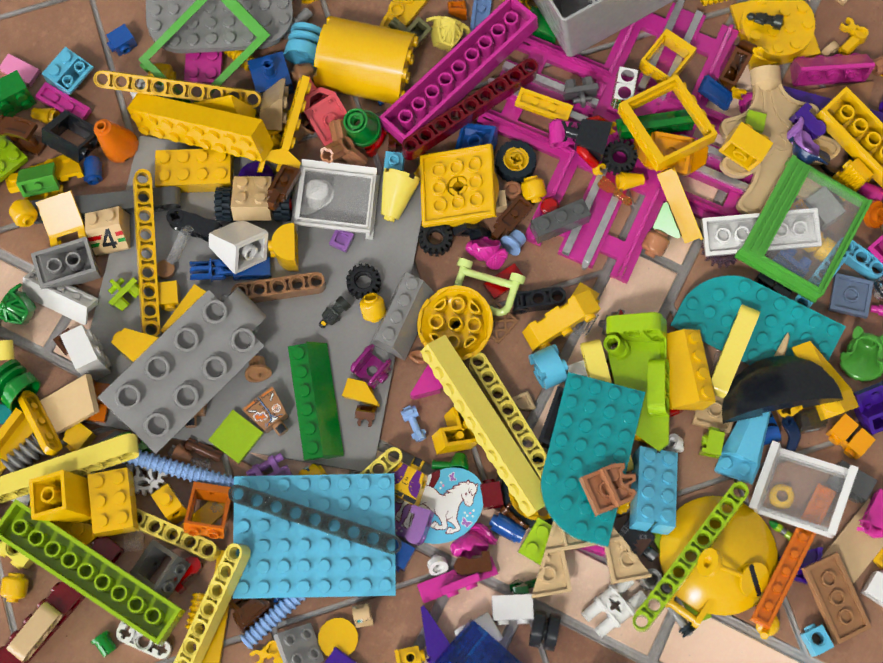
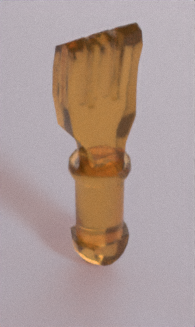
M603 175L597 185L605 192L613 193V196L621 200L624 205H632V199L621 192L620 189H617L615 184Z

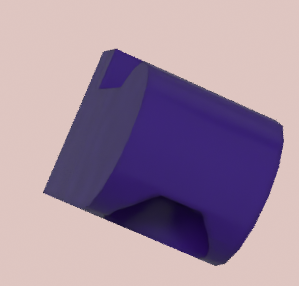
M806 102L789 120L796 124L800 116H802L804 119L803 130L809 133L812 140H816L826 132V125L809 111L812 106Z

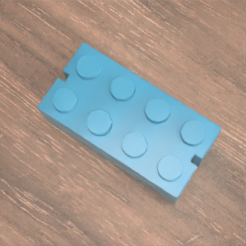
M639 446L632 455L634 466L632 474H636V481L631 483V489H634L637 493L632 501H630L629 529L646 532L650 529L652 533L668 535L676 528L678 453L665 450L657 453V450L654 448Z

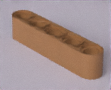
M311 272L238 283L232 287L231 292L239 287L242 291L246 292L245 294L254 303L320 294L325 291L326 282L321 273ZM315 280L322 281L319 286L312 285ZM296 283L303 284L299 289L293 288ZM279 285L284 286L283 290L279 292L274 291L275 287ZM257 289H265L262 294H255Z

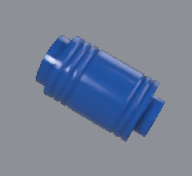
M500 512L498 516L494 514L489 523L492 526L491 531L511 540L513 543H520L527 530Z

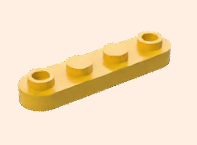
M25 390L18 397V402L43 452L50 456H56L62 449V443L38 396L32 391Z

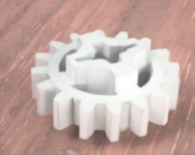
M126 464L133 472L136 494H139L141 491L142 495L146 496L147 491L152 494L154 489H160V484H166L163 477H168V475H165L164 472L160 474L157 470L153 472V469L146 470V467H144L143 470L147 471L150 477L148 479L144 476L139 465L135 467L134 464ZM144 483L150 484V486L142 487Z

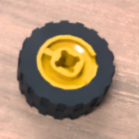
M520 140L506 142L496 154L495 168H497L498 175L505 179L506 182L516 181L522 183L524 178L530 177L534 173L537 159L536 153L526 142L524 143Z

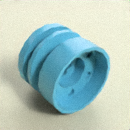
M306 22L293 23L288 36L289 41L286 43L283 53L286 60L294 65L311 63L314 66L316 48L322 28Z

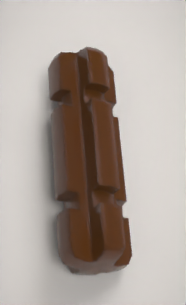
M188 438L186 441V449L190 451L195 450V453L206 458L211 457L213 461L219 462L223 456L222 451L218 449L213 450V447L201 442L197 443L195 439Z

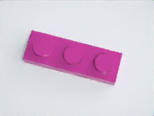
M47 82L44 83L35 95L37 100L51 108H55L60 113L67 110L83 120H86L92 112L91 108Z

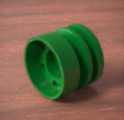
M12 359L0 366L1 402L12 412L15 408L21 409L18 402L20 394L25 390L37 394L41 387V382L33 374L27 372V369L16 359Z

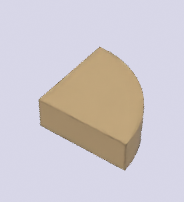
M528 391L512 397L518 409L524 411L536 409Z

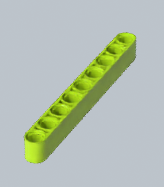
M736 482L729 488L634 614L632 622L633 627L637 631L646 632L650 629L695 569L700 554L713 545L746 501L749 489L745 483ZM741 489L745 495L737 497L733 491ZM728 504L732 507L733 511L725 513L721 507ZM716 520L720 523L721 527L713 529L709 523ZM700 536H705L709 543L701 545L697 539ZM693 552L697 558L695 561H688L685 558V554ZM681 568L685 574L683 577L677 578L673 575V570ZM664 584L670 585L672 592L664 594L660 589L661 586ZM653 600L658 601L660 608L658 610H651L648 606L649 602ZM645 617L648 621L647 625L644 627L638 626L636 624L637 618Z

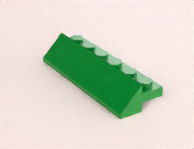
M306 341L305 344L288 346L304 461L344 456L328 345L327 343Z

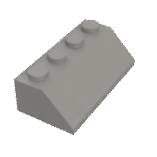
M408 272L401 277L386 309V313L381 319L370 344L405 361L418 333L417 319L420 309L427 298L429 299L435 294L424 280Z

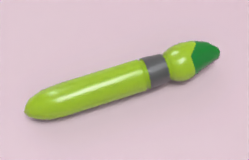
M770 520L769 524L772 529L790 541L793 533L784 528L780 523Z

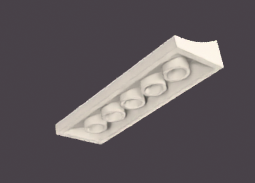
M818 208L789 210L767 251L822 246ZM760 213L702 218L700 225L705 257L736 254L743 246Z

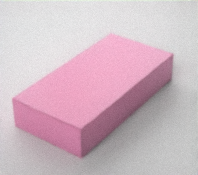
M10 54L5 57L0 65V71L7 75L17 70L25 83L30 87L41 73L38 68Z

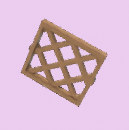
M492 299L489 303V306L493 305L494 308H496V306L500 309L503 308L494 299ZM510 312L507 315L512 319H506V315H503L504 320H497V316H494L493 323H495V329L492 332H495L496 338L492 334L490 338L498 344L519 322ZM504 322V329H498L497 323ZM507 322L514 323L510 328H507ZM505 331V334L498 338V332Z

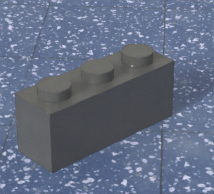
M582 198L532 219L530 229L537 244L588 223L591 213Z

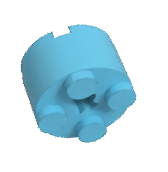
M555 344L529 355L530 365L534 364V375L545 390L566 381L568 374V365L564 359H560V353Z

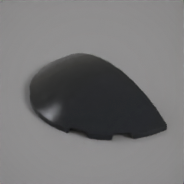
M772 356L754 362L734 378L723 400L722 420L724 424L763 416L762 413L801 405L803 408L841 401L843 397L835 380L818 364L796 356Z

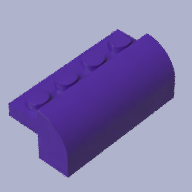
M883 381L853 392L859 406L854 409L855 415L861 426L871 435L883 431Z

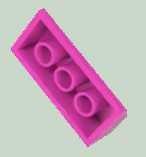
M860 53L843 56L835 54L827 57L818 55L812 58L797 57L790 65L792 85L796 87L865 82L874 69L875 62L867 54Z

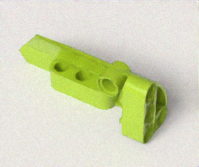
M657 312L608 316L606 318V338L603 345L608 352L614 384L645 392L636 435L660 452L669 444L670 367L667 359V320L662 314ZM618 343L616 348L611 349L613 344Z

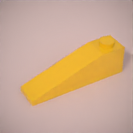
M811 341L791 348L794 356L810 360L821 366L835 380L841 391L843 400L815 406L821 421L859 407L852 389Z

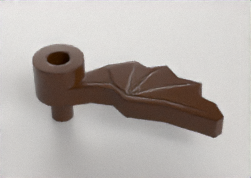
M508 503L506 506L503 505L499 510L503 515H509L519 525L526 529L529 528L527 523L509 509L512 505L511 503Z

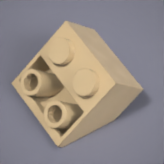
M283 78L263 92L260 119L263 120L267 130L282 131L283 123L286 124L289 86H285V79Z

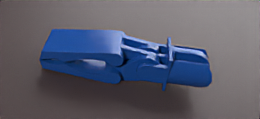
M270 257L237 274L229 270L221 259L210 258V261L189 262L191 267L190 274H192L190 275V280H211L213 282V280H225L226 277L233 276L234 281L272 277Z

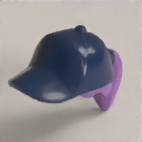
M800 116L798 122L787 133V139L792 144L793 155L808 165L815 161L828 165L831 160L829 154L821 150L820 146L813 142L809 133L803 130L804 119Z

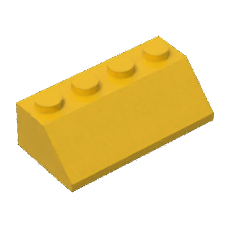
M682 329L667 333V359L670 367V410H705L715 403L716 399L701 332L694 329Z

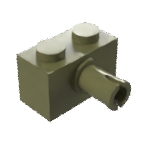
M419 16L408 27L396 17L388 24L392 29L417 34L419 37L417 48L414 47L413 53L428 38L432 27Z

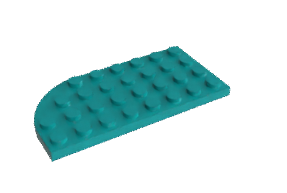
M729 275L709 279L692 289L682 301L670 325L678 330H700L704 343L722 351L741 305L743 304L760 311L741 359L742 362L748 365L774 356L787 333H789L790 339L785 355L794 356L792 347L811 341L826 360L829 361L846 326L749 278Z
M568 372L541 476L542 499L552 520L565 533L581 541L608 547L617 508L595 516L579 478L616 463L625 464L623 474L626 475L645 392Z

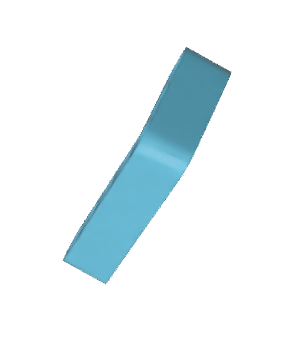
M843 238L836 243L810 277L809 282L819 286L822 280L819 277V273L825 274L830 265L829 259H833ZM852 240L835 272L836 274L843 263H845L866 279L877 281L883 275V264L871 252ZM856 256L861 257L863 262H859ZM872 267L876 268L879 274L874 273ZM799 294L794 299V301L801 302L808 308L813 304Z

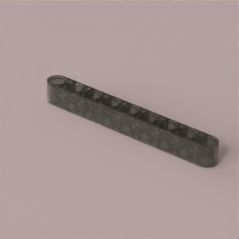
M233 485L228 491L229 499L236 504L391 555L398 554L402 549L401 540L394 535L242 485ZM242 489L243 497L236 500L234 498L235 491ZM261 495L263 498L262 504L254 506V497ZM275 502H281V511L273 512L272 505ZM294 508H300L301 516L298 519H293L291 516ZM314 514H318L321 517L318 525H312L310 522V518ZM335 520L339 521V530L332 532L329 528L330 523ZM352 527H357L360 531L356 538L349 536V530ZM372 533H376L379 536L378 543L374 545L368 542V536ZM392 539L398 541L399 544L395 551H390L387 548L388 541Z

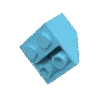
M64 47L41 74L48 84L65 94L71 95L94 67L70 49Z

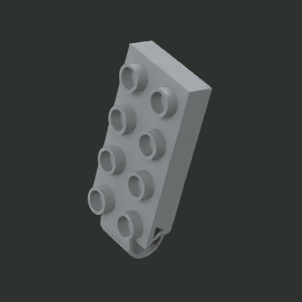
M239 287L229 295H222L220 300L208 290L97 398L156 454L264 347L254 334L258 332L259 325L267 316Z

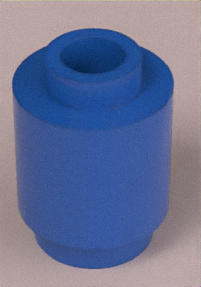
M88 156L83 162V180L90 185H96L103 179L102 162L97 156Z

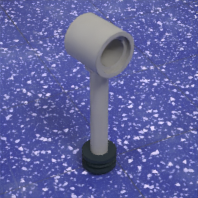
M653 568L648 569V572L655 577L653 585L648 584L646 578L639 579L640 585L646 590L652 591L662 578L661 573ZM668 607V611L681 627L679 633L683 634L682 637L692 635L696 628L691 625V622L687 623L683 616Z

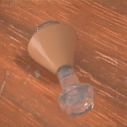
M181 443L177 444V446L172 445L167 454V459L172 458V461L178 460L179 463L183 461L184 464L190 463L197 467H202L204 470L208 468V471H210L212 461L209 458L204 461L193 457Z

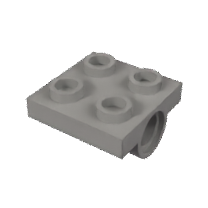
M311 623L274 635L283 663H322L325 661Z

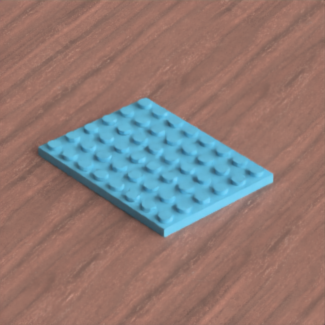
M395 474L234 476L233 544L247 545L250 548L251 555L233 593V599L396 596ZM238 548V550L236 551V556H237V558H238L239 555H240V550H239V548Z

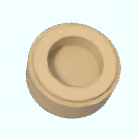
M833 41L822 50L821 54L824 57L832 56L839 49V45L836 41Z

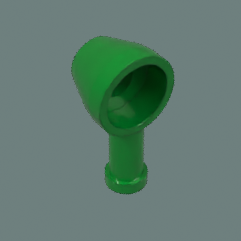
M455 453L450 462L432 460V470L453 467L469 470L467 455L464 453Z

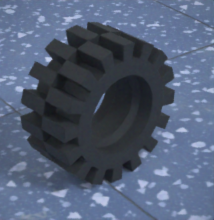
M617 139L613 143L610 142L605 147L602 163L608 168L607 172L613 171L615 176L616 173L631 172L637 161L638 155H636L637 150H634L635 146L633 144L630 146L629 141L624 143V139H620V142ZM616 152L624 153L627 157L626 162H615L613 154Z
M449 225L421 227L419 243L424 253L428 252L429 256L435 254V257H438V254L444 255L445 251L448 252L452 246L453 236ZM438 232L443 236V240L440 244H432L428 240L429 235Z
M361 263L359 267L355 265L353 270L350 269L348 271L349 275L346 276L347 288L356 299L359 300V298H363L368 293L377 294V291H380L381 279L378 270H375L374 266L369 267V264L366 263L365 266H362ZM360 276H368L371 279V284L367 288H360L356 284L357 279Z

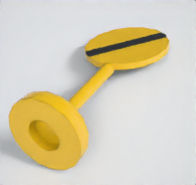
M714 548L705 549L698 558L697 568L701 575L712 577L720 570L740 577L739 583L742 593L749 598L760 596L768 585L769 572L766 566L760 562L750 563L744 568L743 572L722 565V556Z

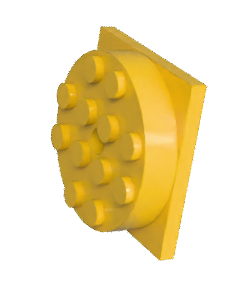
M750 0L730 5L736 30L739 31L740 41L747 40L769 50V53L766 51L763 53L762 57L765 60L755 57L754 54L748 62L750 71L759 66H778L791 63L797 57L812 58L821 54L814 34L815 17L805 0ZM767 13L770 16H776V14L783 15L781 29L776 30L769 24L761 25L754 22V20H748L747 14Z
M492 144L420 155L422 226L424 228L439 225L456 227L464 223L476 224L485 218L497 217L496 202L499 195V182L494 171Z

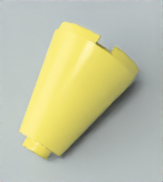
M387 168L384 169L381 215L384 216V220L394 222L395 219L399 220L419 184V177L415 176L412 179L409 177L410 173L391 168L389 170Z

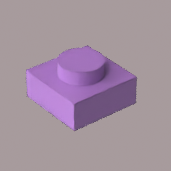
M335 230L329 246L347 253L354 234L348 231Z

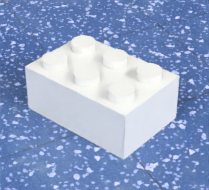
M80 325L60 335L75 369L82 376L91 374L92 379L96 381L111 374L109 369L112 366L110 360L101 351L104 349L101 341L96 338L95 334H92L90 329L86 330L83 325Z

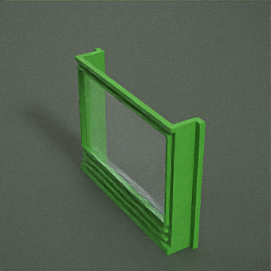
M792 155L785 162L784 165L786 167L743 246L736 252L734 257L815 303L818 298L824 295L873 200L863 197L799 160L797 156Z

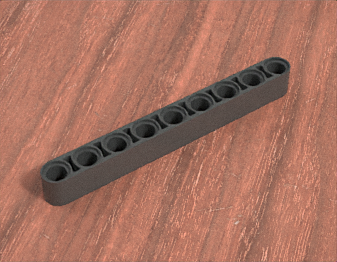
M177 186L152 188L154 212L181 208V188ZM133 190L74 196L82 219H85V213L117 206L121 207L128 214H135ZM145 194L138 196L140 201H148V197ZM33 200V201H30V202L33 204V206L35 207V209H36V211H37V213H38V218H37V220L34 222V224H42V223H43L42 218H41V216H40V213H39L38 208H37L36 203H35V202H38V201H41V200Z

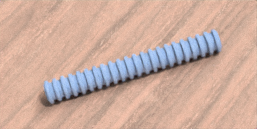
M139 449V456L137 458L126 461L128 465L134 464L135 467L139 465L142 469L146 467V470L153 469V472L157 470L160 474L164 472L165 475L171 474V477L177 476L178 479L180 477L183 480L189 479V482L195 481L233 487L234 494V478H232V475L226 476L225 473L223 475L220 472L214 473V470L208 471V468L204 470L202 467L197 468L196 465L190 466V463L186 465L183 461L179 463L178 460L172 461V458L166 459L165 456L163 458L160 455L154 456V453L148 454V451L144 453L141 449Z
M306 598L279 599V603L274 604V608H270L268 613L265 612V616L263 618L260 617L258 622L255 621V625H251L250 630H246L244 635L241 634L240 639L249 649H253L254 644L257 645L259 640L262 641L263 636L268 635V631L271 632L273 627H277V623H281L283 618L286 619V615L288 613L291 614V610H295L296 606H300L301 601H305Z

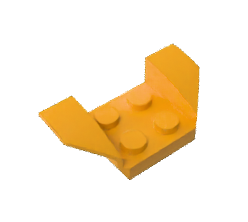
M658 131L652 132L650 135L664 157L696 141L691 137ZM634 139L633 145L635 146L634 150H637V158L646 168L655 170ZM706 146L659 171L675 166L678 175L688 176L706 164L709 147Z

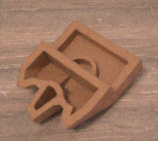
M624 463L611 464L579 478L595 516L632 501L637 493L628 486L636 481V474H623L625 469Z

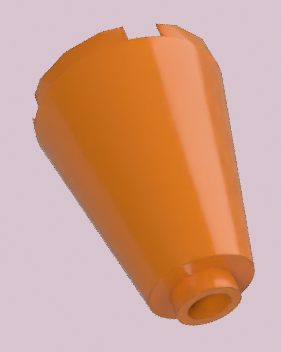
M101 119L94 125V133L105 156L110 161L123 163L126 162V159L132 158L135 155L139 142L132 130L107 119Z

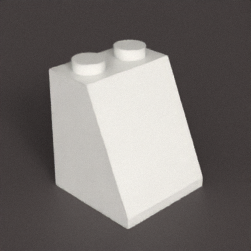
M236 221L209 233V248L234 274L267 259L268 232L246 221Z

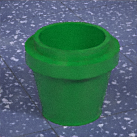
M354 108L349 110L344 116V127L348 137L352 139L355 146L368 147L379 139L382 132V124L378 116L372 111ZM360 120V124L356 126L355 123Z

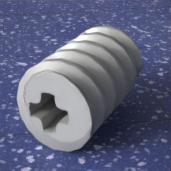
M31 434L33 440L25 439L26 446L21 443L19 444L20 451L15 448L12 449L14 456L6 454L8 461L1 459L10 472L27 468L26 463L31 466L34 465L33 459L40 460L38 453L46 455L34 434Z

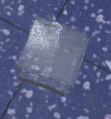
M596 314V318L587 324L585 330L581 328L585 321L578 323L573 329V333L581 338L588 335L599 315Z

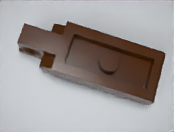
M284 164L281 166L268 188V209L275 211L279 203L287 199L301 175V169Z
M519 194L496 220L493 226L495 230L491 234V238L499 240L503 235L508 236L534 208V205Z

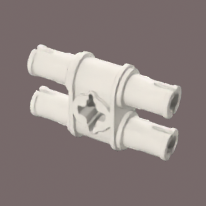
M634 581L609 585V588L598 597L595 596L594 602L581 612L587 622L591 621L602 611L607 614V618L594 629L601 638L615 627L620 628L624 621L630 616H634L635 610L646 600L647 596L641 590L628 601L622 598V594L635 584ZM611 601L613 603L617 602L619 604V606L617 607L619 611H617L616 609H610L612 605L610 603Z

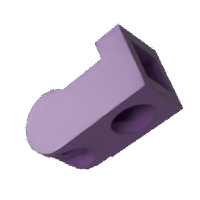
M412 505L410 513L414 515L411 527L405 533V537L409 543L419 546L426 539L435 513L431 510Z

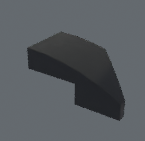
M464 223L452 229L454 236H469L470 240H478L486 236L491 238L492 236L491 231L478 224Z

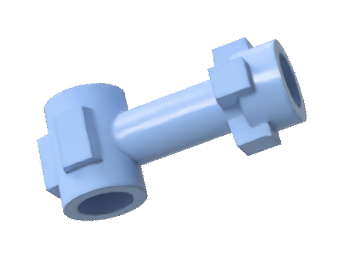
M415 405L403 408L400 413L404 422L409 421L414 432L411 434L412 439H415L416 443L427 438L425 435L426 431L425 429H420L416 420L419 414Z

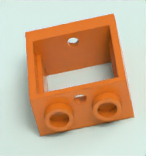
M194 481L184 520V533H188L191 536L201 535L208 536L211 539H224L233 501V487ZM197 499L226 503L221 526L192 521Z

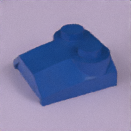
M469 123L461 128L455 149L492 144L494 154L498 142V129L496 126Z

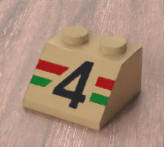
M117 206L85 213V232L96 256L131 249L130 214Z

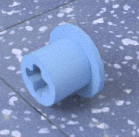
M513 230L509 236H502L500 241L502 247L509 254L517 256L521 252L522 245L526 242V237L521 231Z

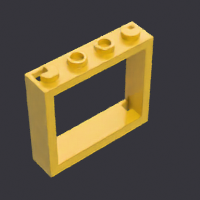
M678 75L619 103L617 113L656 172L714 143L718 134L714 129L715 125L710 123L706 112L699 107L695 96L690 94L686 83H683ZM673 90L704 137L664 157L633 110Z

